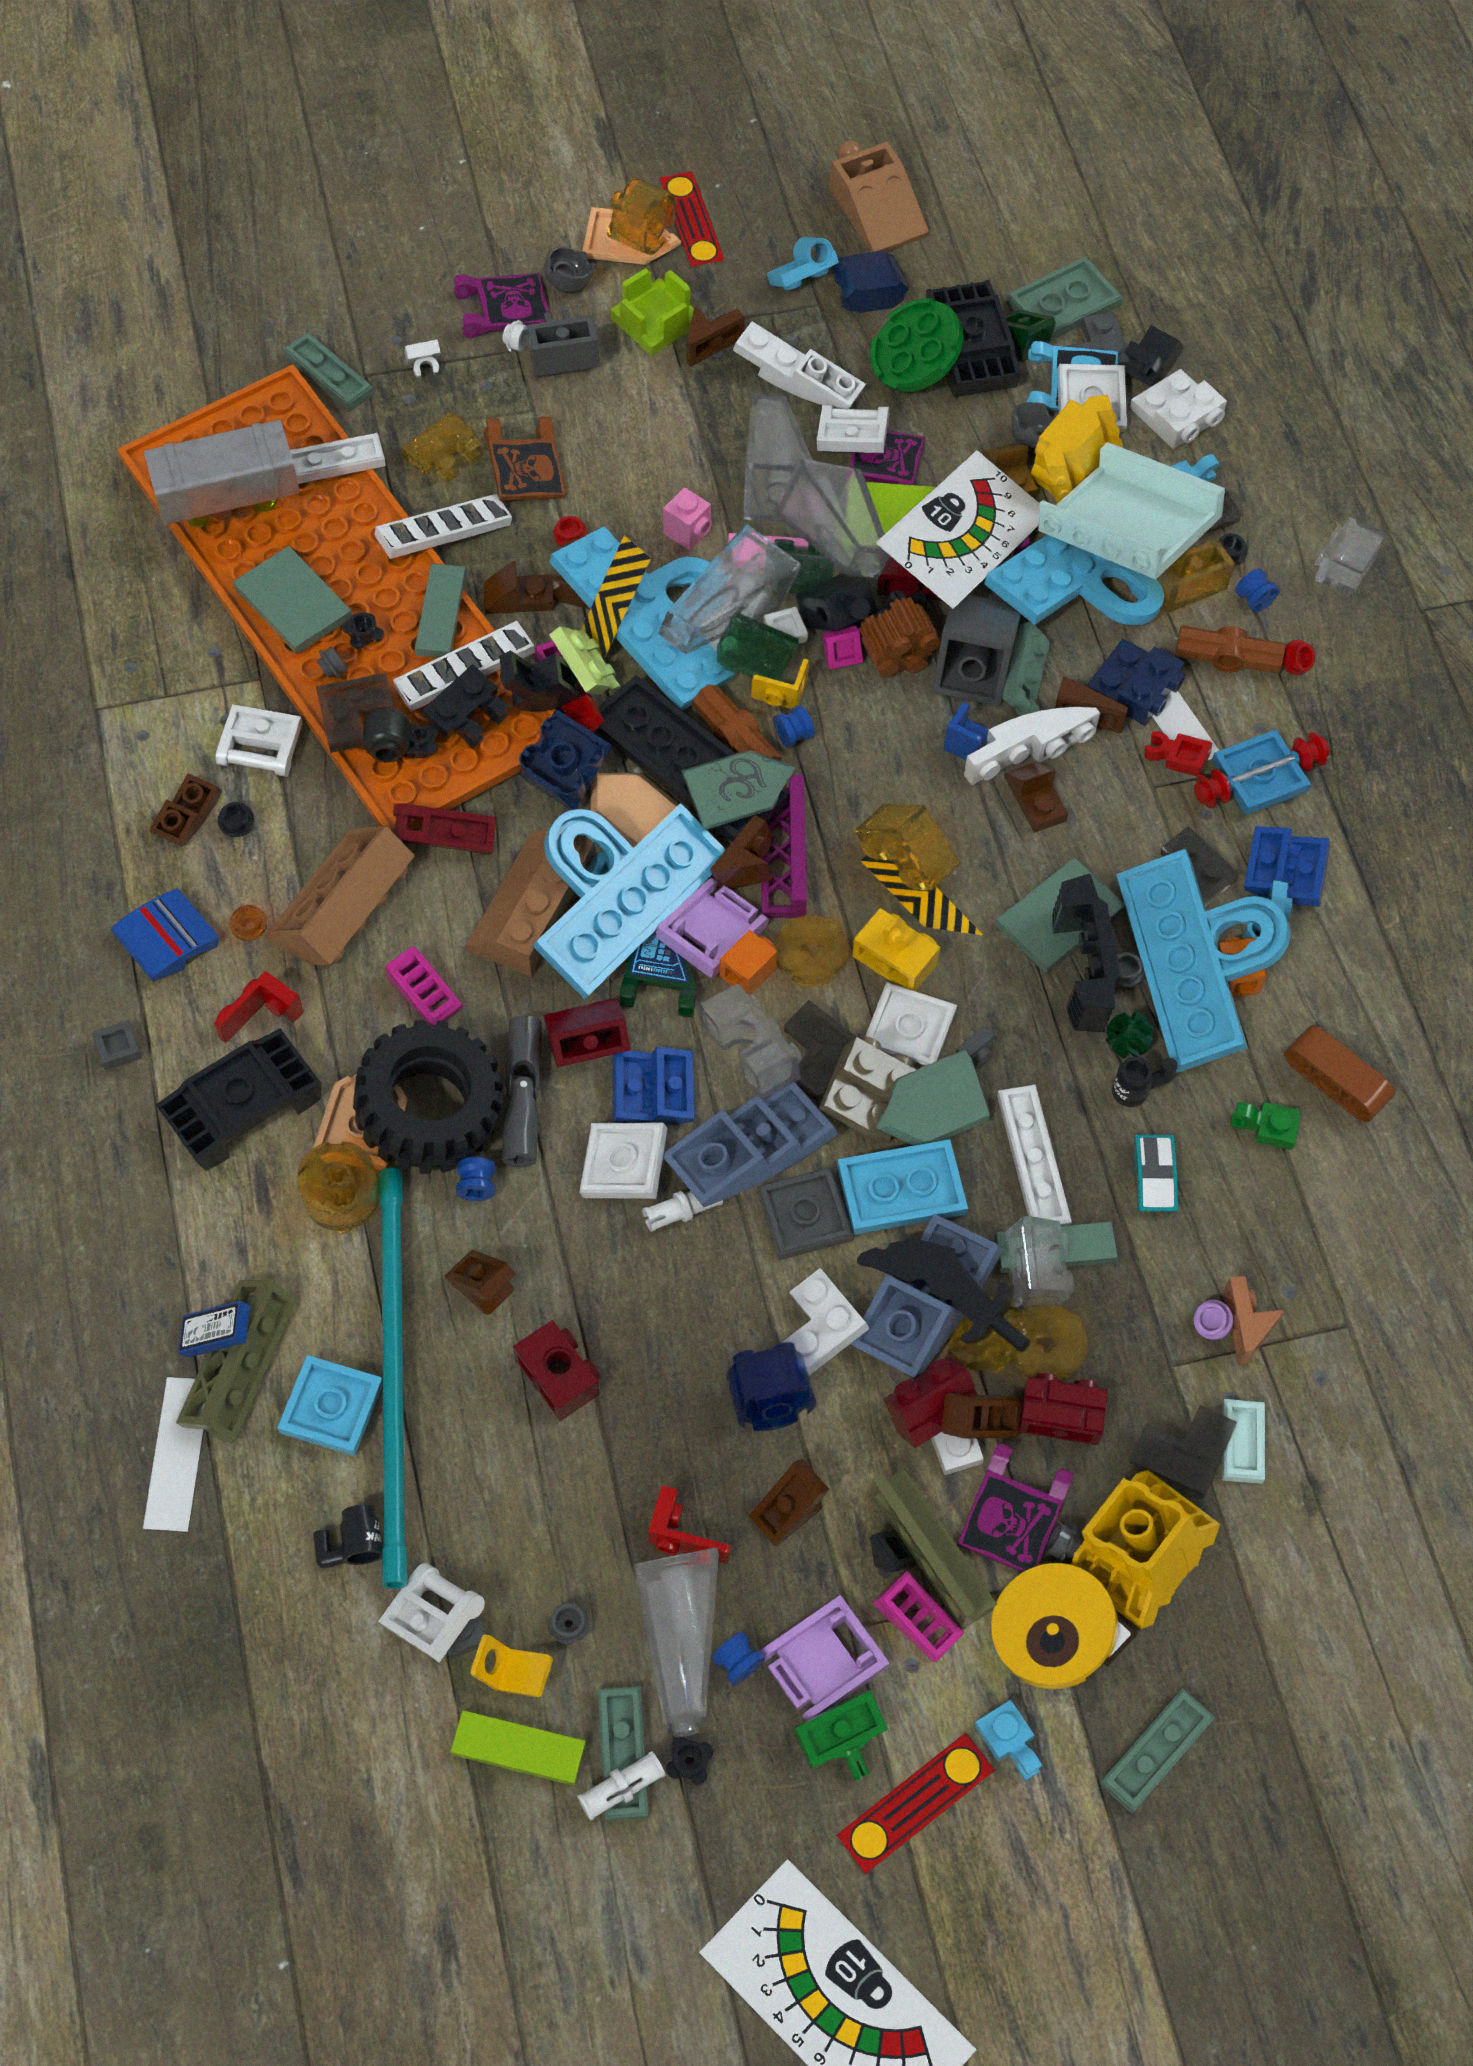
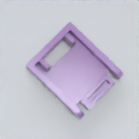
M712 877L662 921L656 930L657 939L711 979L720 972V958L748 930H751L758 936L769 923V918L763 914L755 920L758 909L725 885L715 893V897L711 896L718 887V882ZM682 936H687L689 939H691L693 942H695L697 945L705 950V953L701 952L687 940L682 938Z
M841 1595L760 1650L765 1657L764 1661H767L776 1654L778 1655L779 1659L770 1664L768 1669L795 1708L800 1710L810 1702L813 1705L812 1708L802 1715L804 1721L837 1705L887 1670L890 1664ZM844 1622L866 1651L857 1658L856 1662L833 1632L836 1627Z

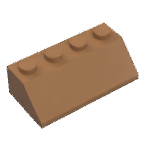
M387 826L349 829L265 937L273 944L310 965H330L337 962L345 952L344 946L351 937L356 936L366 926L365 919L372 910L385 902L387 899L386 892L393 883L405 876L408 871L407 865L415 855Z
M548 829L531 832L465 946L467 951L529 977L533 976L543 958L532 945L572 907L578 896L552 869L546 858L544 840ZM580 835L574 838L573 845L579 853L582 866L586 870L596 853V844L588 837Z

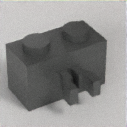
M562 310V320L553 321L549 312L544 313V322L527 325L529 353L535 377L599 367L598 337L592 315L570 318L569 310Z

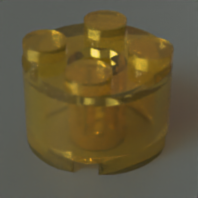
M631 178L622 192L615 191L611 198L610 209L613 210L607 229V237L648 255L655 254L666 240V238L662 237L665 227L672 228L676 214V198L665 189L639 178Z
M342 1141V1144L331 1145L327 1142L311 1149L300 1162L297 1180L298 1190L306 1213L317 1225L344 1234L362 1225L373 1215L379 1203V1183L372 1159L363 1148L351 1142Z

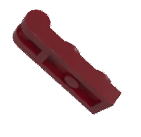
M394 804L393 816L396 817L395 828L391 829V831L403 844L425 845L488 855L493 852L496 817L411 804ZM411 819L421 820L420 831L410 830Z

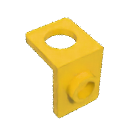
M803 659L794 685L753 675L751 697L774 707L782 706L792 709L798 706L808 680L809 660Z
M484 1634L471 1668V1675L495 1691L540 1697L543 1693L553 1658L548 1654L510 1649L492 1636ZM492 1649L495 1653V1665L492 1671L487 1673L485 1659L488 1652Z

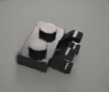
M472 664L422 709V716L431 724L436 725L447 739L456 732L474 749L484 739L481 736L484 729L470 718L481 709L495 724L499 725L508 717L506 711L509 709V706L501 698L495 696L498 693V686Z

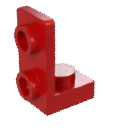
M265 970L258 979L251 980L245 986L242 995L232 1005L225 1006L219 1012L214 1023L219 1039L227 1043L264 1004L275 1016L281 1017L284 1015L294 1023L304 1013L299 995Z
M662 1485L648 1530L649 1543L655 1545L654 1548L664 1554L678 1555V1552L694 1555L696 1561L705 1565L717 1566L719 1562L728 1564L730 1545L670 1529V1527L678 1528L683 1504L678 1503V1489Z

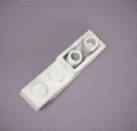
M753 321L737 340L733 351L760 367L759 377L789 393L820 405H833V408L849 409L866 385L812 349L805 355Z
M1090 707L1056 708L1022 715L1003 722L988 730L986 746L967 756L964 776L971 785H974L983 779H992L1001 769L1012 763L1016 765L1023 762L1029 754L1039 763L1048 758L1055 759L1062 755L1068 747L1077 742L1084 743L1094 736L1100 712L1097 708Z

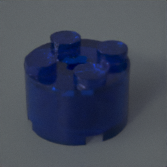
M783 1342L772 1349L759 1352L745 1350L737 1353L732 1358L734 1365L728 1370L726 1380L737 1421L741 1427L745 1428V1423H750L754 1431H769L783 1428L797 1422L796 1414L805 1408L807 1415L815 1408L816 1398L803 1355L796 1350L794 1343Z

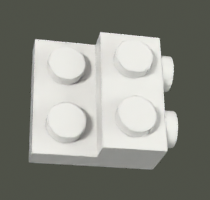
M1179 369L1131 399L1130 409L1172 449H1175L1184 442L1189 443L1194 440L1200 432L1209 426L1215 427L1225 416L1224 410L1227 400L1205 380L1197 384L1182 369Z

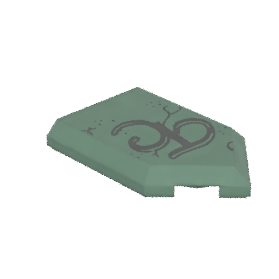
M746 750L681 770L703 830H707L772 810L786 782L791 779L795 772V767L755 751Z

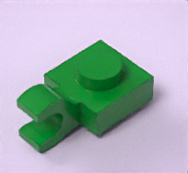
M1237 1102L1236 1111H1232L1230 1126L1256 1131L1255 1142L1292 1150L1296 1145L1301 1110L1263 1102L1260 1110H1257L1251 1104Z

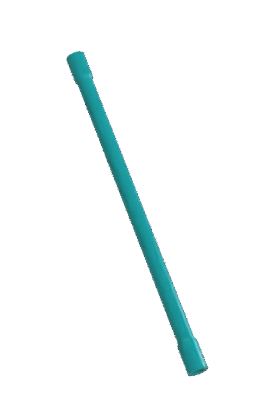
M385 1168L379 1172V1203L382 1215L384 1466L382 1586L387 1589H400L408 1585L404 1498L401 1247L403 1172L398 1168Z

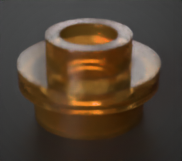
M243 905L233 912L229 925L232 934L236 938L243 941H252L264 934L267 928V919L259 908L253 905ZM248 922L255 923L250 927H243Z

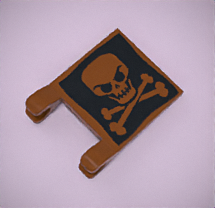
M539 417V425L536 426L535 430L537 439L502 440L500 419L487 418V427L484 428L483 433L489 448L499 501L565 498L566 492L554 441L551 417Z

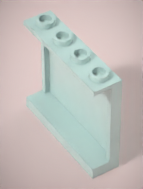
M1107 442L1100 449V463L1095 471L1057 505L1044 500L1040 502L1038 531L1156 580L1222 517L1225 488Z

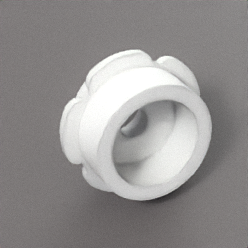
M520 320L508 324L503 332V342L510 352L513 353L514 350L523 352L529 344L527 326L523 325V322Z

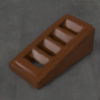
M1067 677L1062 678L1055 709L1067 707L1097 708L1100 712L1097 728L1122 733L1128 707Z
M948 1393L945 1395L941 1430L944 1434L960 1438H1018L1022 1398ZM1001 1406H1003L1001 1428H999Z

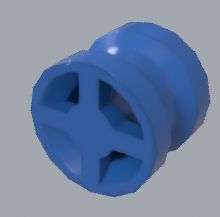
M1260 568L1252 570L1245 575L1235 588V592L1240 598L1247 599L1248 607L1252 612H1259L1267 608L1277 598L1280 591L1275 583H1269L1266 580L1267 575Z
M802 705L793 707L791 712L786 715L779 713L773 717L776 733L786 748L794 746L797 740L802 738L808 740L815 736L812 720Z
M470 1157L464 1158L457 1163V1174L460 1176V1181L456 1185V1195L459 1198L469 1201H483L495 1195V1185L491 1182V1177L495 1174V1163L492 1160Z
M742 1631L726 1641L714 1653L712 1660L717 1666L724 1667L728 1672L727 1679L735 1686L754 1673L764 1662L765 1657L760 1651H754L750 1647L749 1638Z

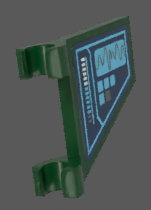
M655 930L629 955L619 991L621 997L620 1005L634 1007L638 984L681 991L678 1000V1015L692 1017L697 988L688 961L657 939Z

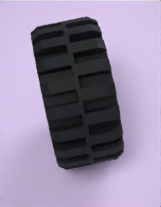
M426 1020L414 1021L411 1028L401 1024L392 1028L391 1037L386 1033L379 1036L374 1041V1049L368 1048L362 1057L361 1067H358L353 1098V1109L356 1111L355 1122L358 1130L364 1131L363 1140L368 1147H379L377 1156L385 1162H389L391 1158L398 1161L397 1168L408 1171L410 1166L419 1167V1174H431L434 1167H440L442 1173L454 1169L456 1161L474 1157L475 1151L482 1152L488 1145L490 1136L495 1132L503 1101V1077L497 1071L498 1062L495 1056L491 1053L485 1055L487 1045L479 1038H475L472 1041L468 1038L469 1031L458 1026L457 1030L447 1028L448 1022L438 1020L436 1025H427ZM421 1073L434 1074L449 1080L458 1088L464 1098V1106L456 1114L448 1118L436 1121L422 1120L407 1114L397 1105L392 1096V1089L398 1082L411 1075Z

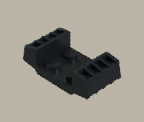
M990 280L978 283L971 282L965 285L958 284L952 287H942L933 290L926 289V298H932L933 301L941 302L951 307L962 323L964 334L962 349L948 375V385L953 397L1016 388L1021 372L1015 354V345L999 297L995 294Z
M1086 874L1061 883V889H1059V895H1057V901L1053 908L1052 928L1053 934L1083 931L1079 933V947L1082 955L1087 954L1089 967H1085V980L1075 981L1066 1005L1073 1029L1075 1031L1105 1032L1107 1021L1110 1020L1112 1010L1115 1008L1114 988L1120 976L1108 904L1098 897L1091 874Z
M279 1028L258 1040L248 1041L186 1079L176 1091L161 1100L156 1106L194 1160L207 1171L230 1158L225 1147L226 1144L285 1107L291 1105L299 1115L321 1099L322 1083L282 1029Z

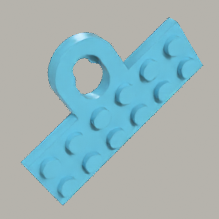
M604 526L552 553L550 564L591 609L620 543ZM696 557L678 558L650 574L645 572L615 635V638L680 710L691 706L692 699L706 685H717L719 688H722L732 682L735 676L734 671L695 629L721 612L729 592L728 583L723 573L712 563ZM686 585L697 586L702 592V596L696 600V603L689 606L675 604L666 594V590L670 587H684Z
M1045 535L989 572L984 582L988 588L1034 625L1078 595H1081L1108 618L1126 625H1143L1151 622L1159 614L1164 601V591L1157 579L1150 578L1050 535ZM1114 577L1124 581L1129 586L1131 594L1136 597L1137 602L1131 603L1119 598L1103 584L1101 579Z
M681 803L634 848L604 817L593 811L575 809L563 813L553 822L546 833L544 840L545 855L552 869L581 899L532 946L583 999L587 998L657 929V926L712 875L710 868L724 853L725 848L707 830H703L700 822ZM580 835L586 836L592 842H596L606 852L610 861L607 873L595 875L584 869L580 862L579 853L573 845L575 837Z
M1186 849L1116 874L1169 1058L1175 1059L1178 1064L1176 1073L1248 1049L1228 982L1268 968L1284 955L1290 942L1291 931L1289 922L1280 907L1269 899L1252 896L1244 897L1206 911L1192 862ZM1240 923L1244 925L1257 923L1260 925V936L1256 940L1249 942L1248 946L1240 953L1227 955L1218 950L1219 937L1226 929Z

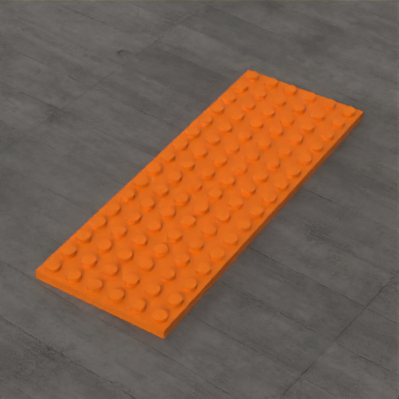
M294 364L118 448L117 453L124 466L161 517L144 455L145 450L162 447L167 443H180L250 427L251 424L259 422L263 424L280 419L290 450L349 439V437ZM373 469L298 484L299 494L196 517L191 520L166 524L378 826H387L390 830L395 828L394 804L403 803L451 810L520 772L522 768L519 761L520 754L526 746L536 744L541 735V725L548 717L552 716L555 709L543 712H530L514 707L512 692L508 691L500 680L501 669L486 677L498 686V693L495 696L501 698L509 706V709L506 711L508 717L501 724L497 725L481 709L470 719L477 722L484 729V732L481 734L484 739L474 749L456 732L447 739L440 731L439 735L435 738L437 752L426 758H416L405 754L397 761L384 763L375 760L363 747L364 719L369 713L381 707L395 708L407 716L410 723H414L417 726L431 724L422 716V709L427 705L410 712L395 689L393 679L437 659L434 657L416 656L415 645L431 564L445 565L432 547L392 559L389 558L374 535L375 527L409 518V516ZM287 546H290L352 610V615L359 612L374 615L377 628L383 630V638L378 642L372 641L361 649H355L351 646L350 636L343 632L342 624L296 655L234 589L233 581ZM464 589L452 651L495 631ZM331 646L334 648L348 668L346 672L340 675L342 679H337L335 675L331 678L326 676L317 663V660L322 658L319 650L324 652ZM411 819L410 830L421 826L420 819Z

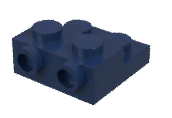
M1122 638L1086 686L1128 707L1126 716L1146 726L1153 715L1158 717L1162 713L1170 692L1176 693L1182 686L1186 674L1182 672L1185 662L1155 646L1150 652H1147Z

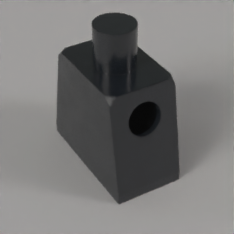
M849 569L795 595L807 628L835 632L877 611L867 579L854 569ZM819 607L823 608V611L821 613L819 611Z

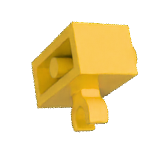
M879 908L854 938L852 957L893 984L917 991L938 965L941 947L929 935L918 933L907 926L900 916L889 914Z

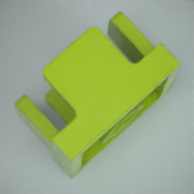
M644 268L622 283V301L610 309V318L648 354L653 356L689 332L694 308L691 306V289L672 270L665 273V282L660 277L651 282V272Z

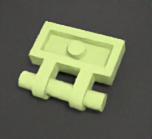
M559 626L549 634L586 693L601 695L607 690L609 694H612L620 689L621 686L615 679V670L611 664L605 663L598 652L600 649L594 638H589L584 629L578 631Z

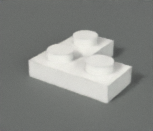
M819 1268L789 1292L795 1302L809 1317L810 1321L784 1340L781 1346L807 1378L869 1330V1327L822 1269Z

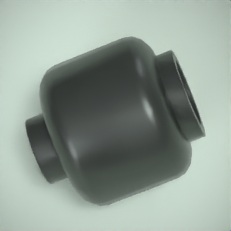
M381 707L369 713L365 717L363 724V747L365 751L375 760L384 763L397 761L405 755L410 745V722L407 716L392 707Z

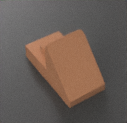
M1230 1277L1223 1291L1225 1304L1230 1307L1234 1316L1231 1334L1238 1366L1246 1365L1276 1327L1284 1311L1276 1310L1255 1313L1257 1308L1256 1296L1253 1289H1248L1246 1277Z

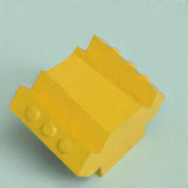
M1108 394L1089 397L1083 405L1070 400L1039 436L1035 448L1036 457L1031 470V476L1035 483L1044 487L1055 497L1057 504L1099 467L1100 449L1107 442L1123 448L1122 440L1119 438V427L1116 425V414L1112 410Z
M1146 1470L1135 1474L1131 1481L1125 1478L1121 1480L1083 1529L1084 1541L1074 1553L1071 1565L1084 1569L1096 1577L1110 1595L1116 1611L1138 1628L1144 1629L1154 1625L1159 1607L1170 1604L1177 1587L1194 1567L1198 1566L1203 1549L1214 1545L1220 1523L1152 1472Z

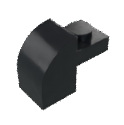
M1150 325L1139 345L1130 341L1124 353L1130 361L1125 367V373L1152 387L1169 373L1184 347L1178 339Z
M511 650L499 656L501 666L500 680L503 686L512 692L514 707L524 711L543 712L557 709L580 697L576 676L567 662L554 653L533 665Z

